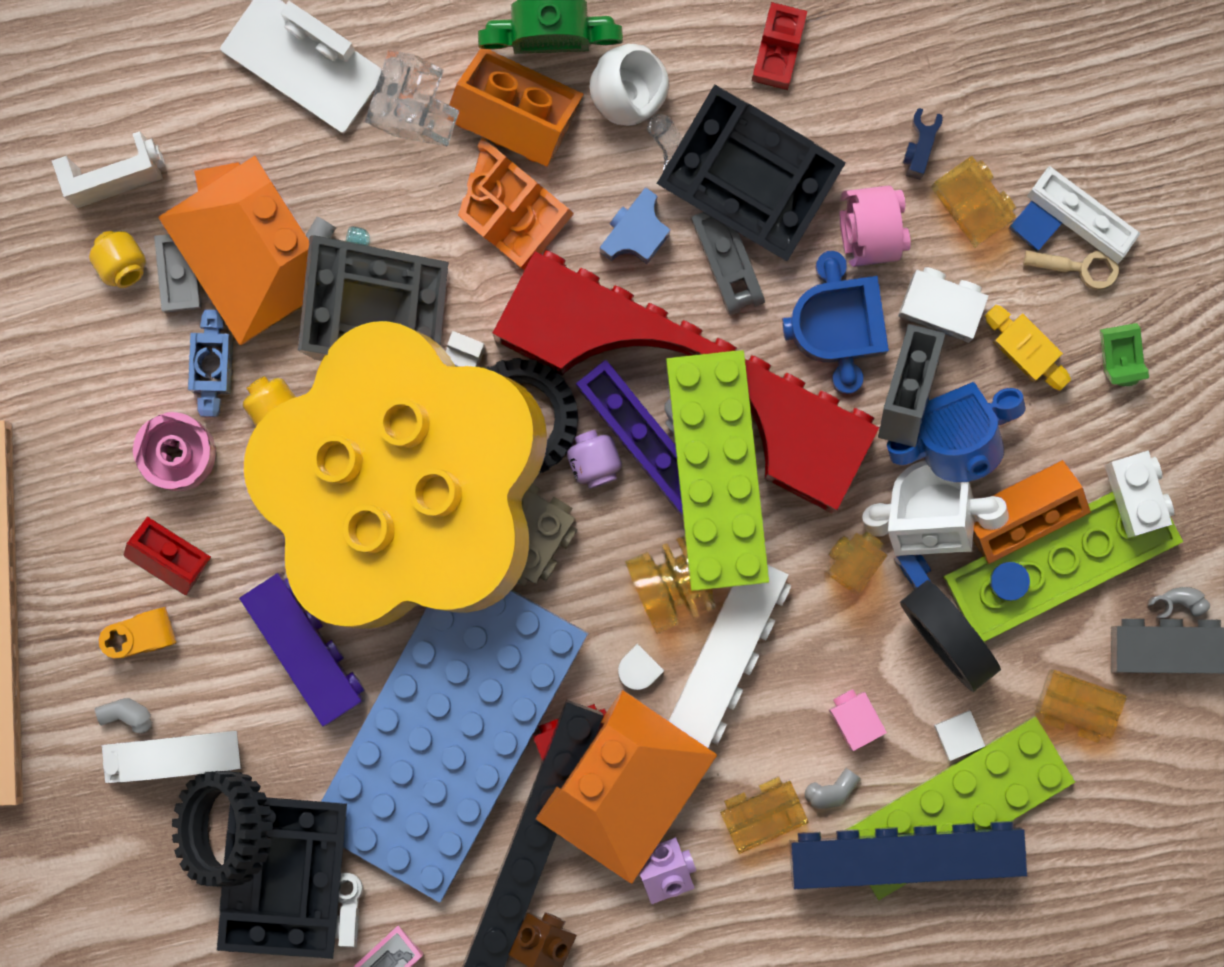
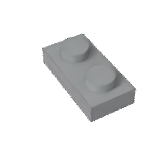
M169 234L154 236L162 312L202 309L199 281Z

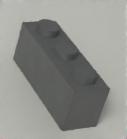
M908 324L884 405L878 438L916 447L946 333Z
M1121 619V626H1111V672L1224 674V627H1221V620H1198V627H1183V619H1160V627L1145 626V619Z

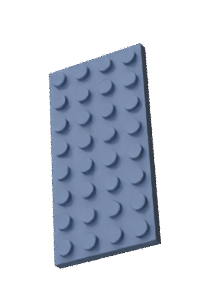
M513 590L494 605L474 612L456 613L427 607L321 800L322 802L347 803L343 848L440 903L450 888L589 633Z

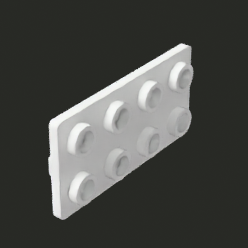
M253 0L220 47L225 55L340 133H345L385 76L384 70L356 52L350 41L291 1L285 4L281 0Z

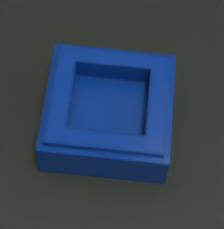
M1031 201L1009 226V229L1038 252L1062 222L1034 201Z

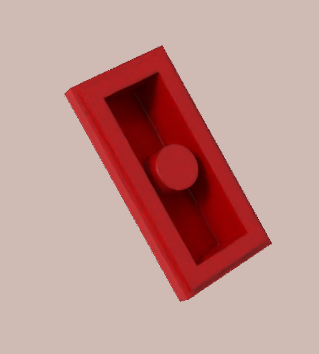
M148 516L126 543L123 553L125 558L184 595L190 592L211 559V556Z

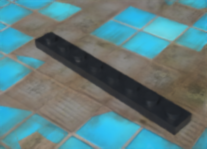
M566 699L462 967H505L510 950L518 935L557 833L537 821L536 817L556 787L560 789L563 787L595 739L603 718L602 712Z

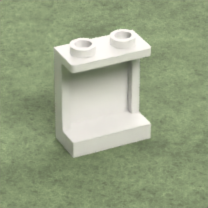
M139 131L133 133L138 155L85 174H81L80 168L67 156L52 160V164L64 198L76 208H80L163 179L160 168L165 167V162L159 146L155 145L152 138L147 140Z

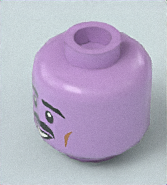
M596 430L574 437L576 445L568 449L567 457L576 481L579 484H587L589 489L616 480V473L621 469L622 462L612 437L609 435L598 436Z

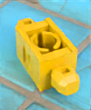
M995 304L984 315L987 324L993 331L998 329L1001 332L993 343L1032 382L1036 381L1043 374L1046 377L1044 381L1050 387L1061 391L1071 381L1067 370L1062 365L1057 366L1054 363L1063 353L1023 313L1012 321L1009 318L1011 314L1002 306Z

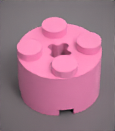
M887 185L842 192L840 201L847 200V210L840 211V229L845 254L853 253L854 259L849 261L850 265L855 267L899 261L902 251L910 250L911 244L908 228H903L901 213L905 212L903 191L894 190L892 186Z
M167 412L152 418L142 425L134 440L133 456L140 473L153 485L169 491H186L198 487L209 476L215 463L216 448L213 436L200 422L182 413ZM179 442V449L183 450L182 456L175 457L173 462H171L172 456L167 454V449L169 447L175 448Z

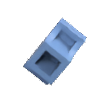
M645 187L629 209L623 206L610 222L614 229L600 246V253L613 261L620 255L630 254L636 256L645 264L650 262L669 237L671 230L661 223L655 215L654 207L658 199L656 194Z

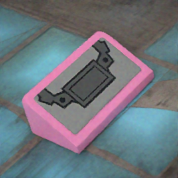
M398 925L353 967H411L424 953Z

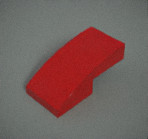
M771 2L752 82L788 90L808 11Z

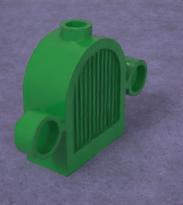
M518 0L511 4V19L490 20L486 23L485 29L478 31L479 48L495 50L513 47L514 54L589 51V44L617 45L623 43L622 26L615 24L614 19L610 16H588L587 1Z

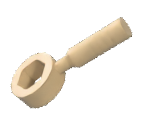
M1027 250L1024 255L1023 265L1060 272H1068L1070 270L1079 272L1082 282L1093 290H1103L1111 286L1119 274V265L1101 251H1095L1087 255L1081 263L1074 262L1068 257ZM1092 260H1104L1111 271L1106 281H1093L1087 270Z

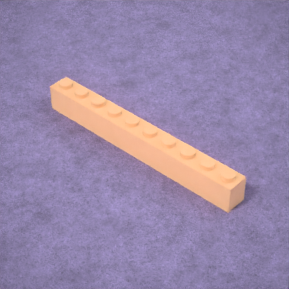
M5 420L0 421V806L23 803L12 423Z

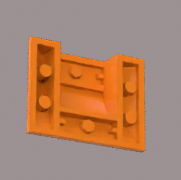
M256 156L248 159L158 217L240 346L302 307L309 240Z
M621 690L601 721L604 724L563 787L561 789L556 787L536 817V820L632 884L717 757V754L630 694Z

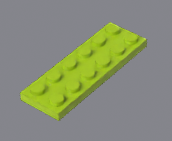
M744 350L666 358L691 591L769 583Z
M1112 491L1088 503L1091 513L990 564L987 563L984 557H981L943 576L960 612L985 642L1182 543L1183 540L1172 518L1170 517L1172 525L1128 538ZM1006 562H1015L1027 570L1030 585L1024 596L1017 600L1007 601L1000 599L993 593L990 587V576L998 565Z
M1033 716L986 744L985 747L976 750L845 830L858 829L860 836L875 835V828L898 827V834L914 833L913 826L937 825V832L952 831V824L975 823L976 830L991 829L990 822L1012 821L1074 784L1075 780L1036 716ZM907 883L869 886L876 898L881 900Z

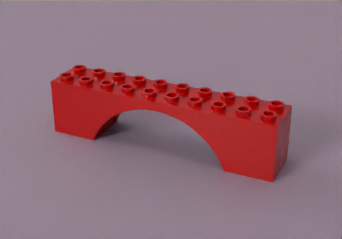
M545 250L543 255L534 251L492 332L497 343L529 359L536 360L540 364L548 365L560 375H564L575 365L590 357L619 348L654 347L671 350L687 356L737 350V347L723 339L716 338L715 342H712L702 337L703 330L692 323L682 320L681 324L678 325L667 319L669 313L652 303H648L646 308L635 303L634 295L619 286L614 285L612 290L600 285V277L586 269L579 268L578 272L567 268L565 259L548 250ZM751 355L749 360L745 359L750 411L759 430L765 459L764 479L831 514L838 510L880 427L872 424L875 418L857 408L849 412L838 406L840 402L838 398L821 390L815 395L804 389L806 383L803 380L789 373H785L782 378L769 371L771 368L769 363Z

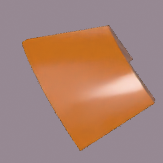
M482 137L478 143L480 153L474 173L470 172L467 182L468 191L462 200L458 216L525 270L534 251L542 254L573 216L574 212Z

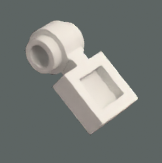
M352 873L341 874L338 901L342 903L340 915H337L335 939H339L338 946L357 948L358 902L363 893V885L361 880ZM352 882L353 892L347 896L341 893L342 884Z

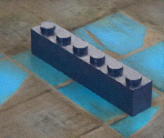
M1014 821L990 822L991 829L979 830L975 829V823L952 824V831L937 832V825L913 826L914 833L898 834V827L875 828V835L860 836L858 829L836 831V838H821V832L798 833V840H789L793 889L1024 877L1027 876L1025 830L1020 827H1014Z

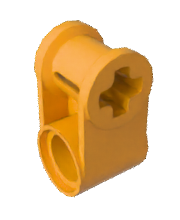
M166 607L150 610L135 615L131 619L111 624L103 629L98 639L101 651L108 657L118 659L142 652L148 653L177 643ZM115 631L119 635L127 637V642L122 644V651L120 652L117 647L109 646V641L114 639L113 632Z

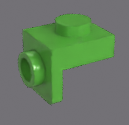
M1138 323L1100 329L1103 367L1110 382L1119 386H1132L1137 384L1139 380L1148 379L1149 370L1144 364L1141 328Z

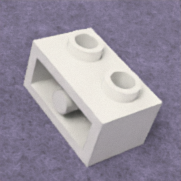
M925 267L923 272L916 270L912 275L898 317L935 331L944 332L946 335L969 343L974 338L989 296L980 293L982 287L974 283L960 280L958 285L944 280L946 274L936 269Z
M1149 450L1104 465L1128 538L1172 525L1170 517L1174 516L1173 504L1168 494H1162L1158 481L1163 478L1161 467L1156 457H1150Z

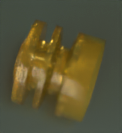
M685 535L675 539L681 555L675 558L667 543L661 545L664 562L657 565L648 551L624 561L656 634L680 624L676 608L679 605L683 604L693 618L699 616L693 601L695 598L700 597L707 612L716 608L713 599V589L691 591Z

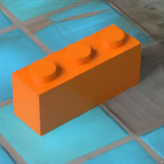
M1062 460L992 495L1000 497L1005 501L1009 519L1004 526L994 530L985 529L979 522H975L973 542L987 563L990 564L1091 513L1084 489Z

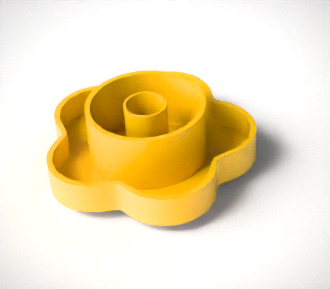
M386 321L370 322L346 332L330 347L328 355H325L320 363L314 384L308 393L281 403L267 413L258 423L246 447L244 478L248 493L256 508L269 522L283 532L285 536V569L289 585L299 603L316 618L337 626L371 629L388 625L398 620L419 604L448 612H474L490 607L503 599L514 588L525 568L529 552V531L522 508V498L537 477L544 461L547 447L546 424L536 400L517 382L485 368L473 366L456 367L450 356L437 342L407 326Z

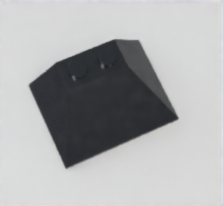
M714 84L656 184L778 257L788 261L846 162L752 104Z
M267 797L268 800L263 806H270L272 815L266 817V822H273V831H267L266 833L267 837L272 838L271 847H264L263 849L268 853L266 862H259L262 869L258 874H253L254 878L249 882H244V884L237 886L221 887L216 951L333 959L347 803ZM231 803L228 813L224 863L229 859L236 836L235 814Z

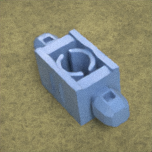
M205 310L202 314L200 328L204 329V333H190L188 390L192 393H201V398H197L198 412L201 417H217L221 408V399L218 398V394H231L233 337L229 334H221V330H224V320L218 310ZM201 346L222 347V353L216 348H212V352L220 358V366L217 371L211 373L213 379L221 378V381H199L200 375L206 379L210 378L202 370V361L207 355L211 354V350L207 347L201 349Z

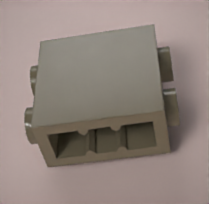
M531 484L522 498V508L529 531L527 562L518 580V583L526 586L528 581L537 584L540 578L544 581L548 580L558 563L552 559L559 546L567 549L578 530L572 526L575 518L569 515L573 508L555 497L550 502L537 495L540 488L534 484Z

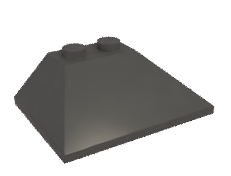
M311 235L309 238L298 351L314 360L322 361L324 356L328 355L330 347L346 332L360 325L378 321L393 322L407 326L430 337L441 345L449 262Z

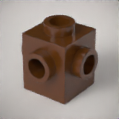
M545 912L541 918L527 913L509 956L528 967H563L577 935L563 928L566 921L553 914Z

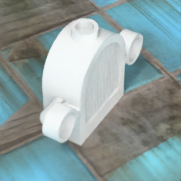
M926 460L911 465L898 476L893 486L891 504H873L865 509L862 518L866 531L870 535L884 536L889 533L895 556L972 552L974 523L979 522L985 529H998L1007 523L1009 513L1006 503L1002 498L990 496L974 499L969 482L943 480L936 476Z

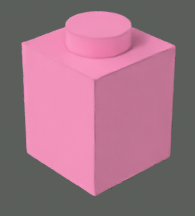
M851 689L833 699L836 706L829 709V712L851 751L887 733L865 692H860L856 695L855 691Z

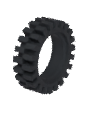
M512 358V360H501L491 367H486L485 369L501 374L517 383L535 386L550 399L554 408L555 422L553 430L547 439L546 453L539 473L550 470L552 466L557 465L562 460L568 449L572 447L577 433L578 411L570 387L564 378L546 364H540L532 359Z

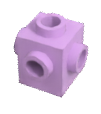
M676 837L660 842L640 871V876L651 904L695 889L690 873L696 872V868L689 849L681 852Z

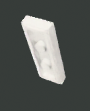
M1051 166L1045 170L1027 195L1028 198L1117 264L1124 258L1140 235V232Z

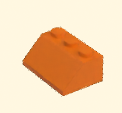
M480 48L457 82L444 119L464 130H469L491 140V142L498 146L506 147L521 154L532 162H538L548 167L561 145L584 94L496 52Z

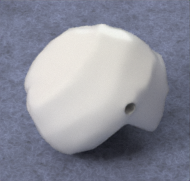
M625 44L607 51L599 59L598 65L590 79V94L594 105L610 122L624 126L642 123L656 114L663 105L669 89V77L661 60L649 48L637 44Z

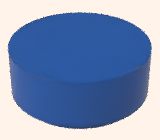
M1006 562L998 565L990 576V587L993 593L1000 599L1007 601L1017 600L1024 596L1030 585L1027 570L1015 562Z

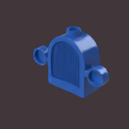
M827 251L820 255L815 266L818 277L826 283L810 288L799 298L791 317L782 318L785 341L793 340L797 348L810 359L824 363L838 362L839 366L832 375L833 386L842 394H852L863 383V373L854 364V359L886 355L889 351L878 276L842 281L841 278L847 268L846 260L839 252Z
M972 382L928 401L916 447L888 440L887 449L890 459L895 464L907 465L924 458L936 476L950 482H969L980 479L996 469L1002 461L1004 445L999 426L1024 414L1026 406L1023 394L1016 388L1002 389L994 395L993 402L988 403L976 383Z

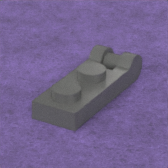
M705 212L692 216V223L729 316L740 313V308L753 304L755 307L765 303L762 290L739 233ZM744 280L747 290L734 294L731 284Z

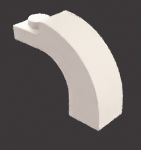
M237 731L102 745L105 783L204 774L205 772L241 769Z

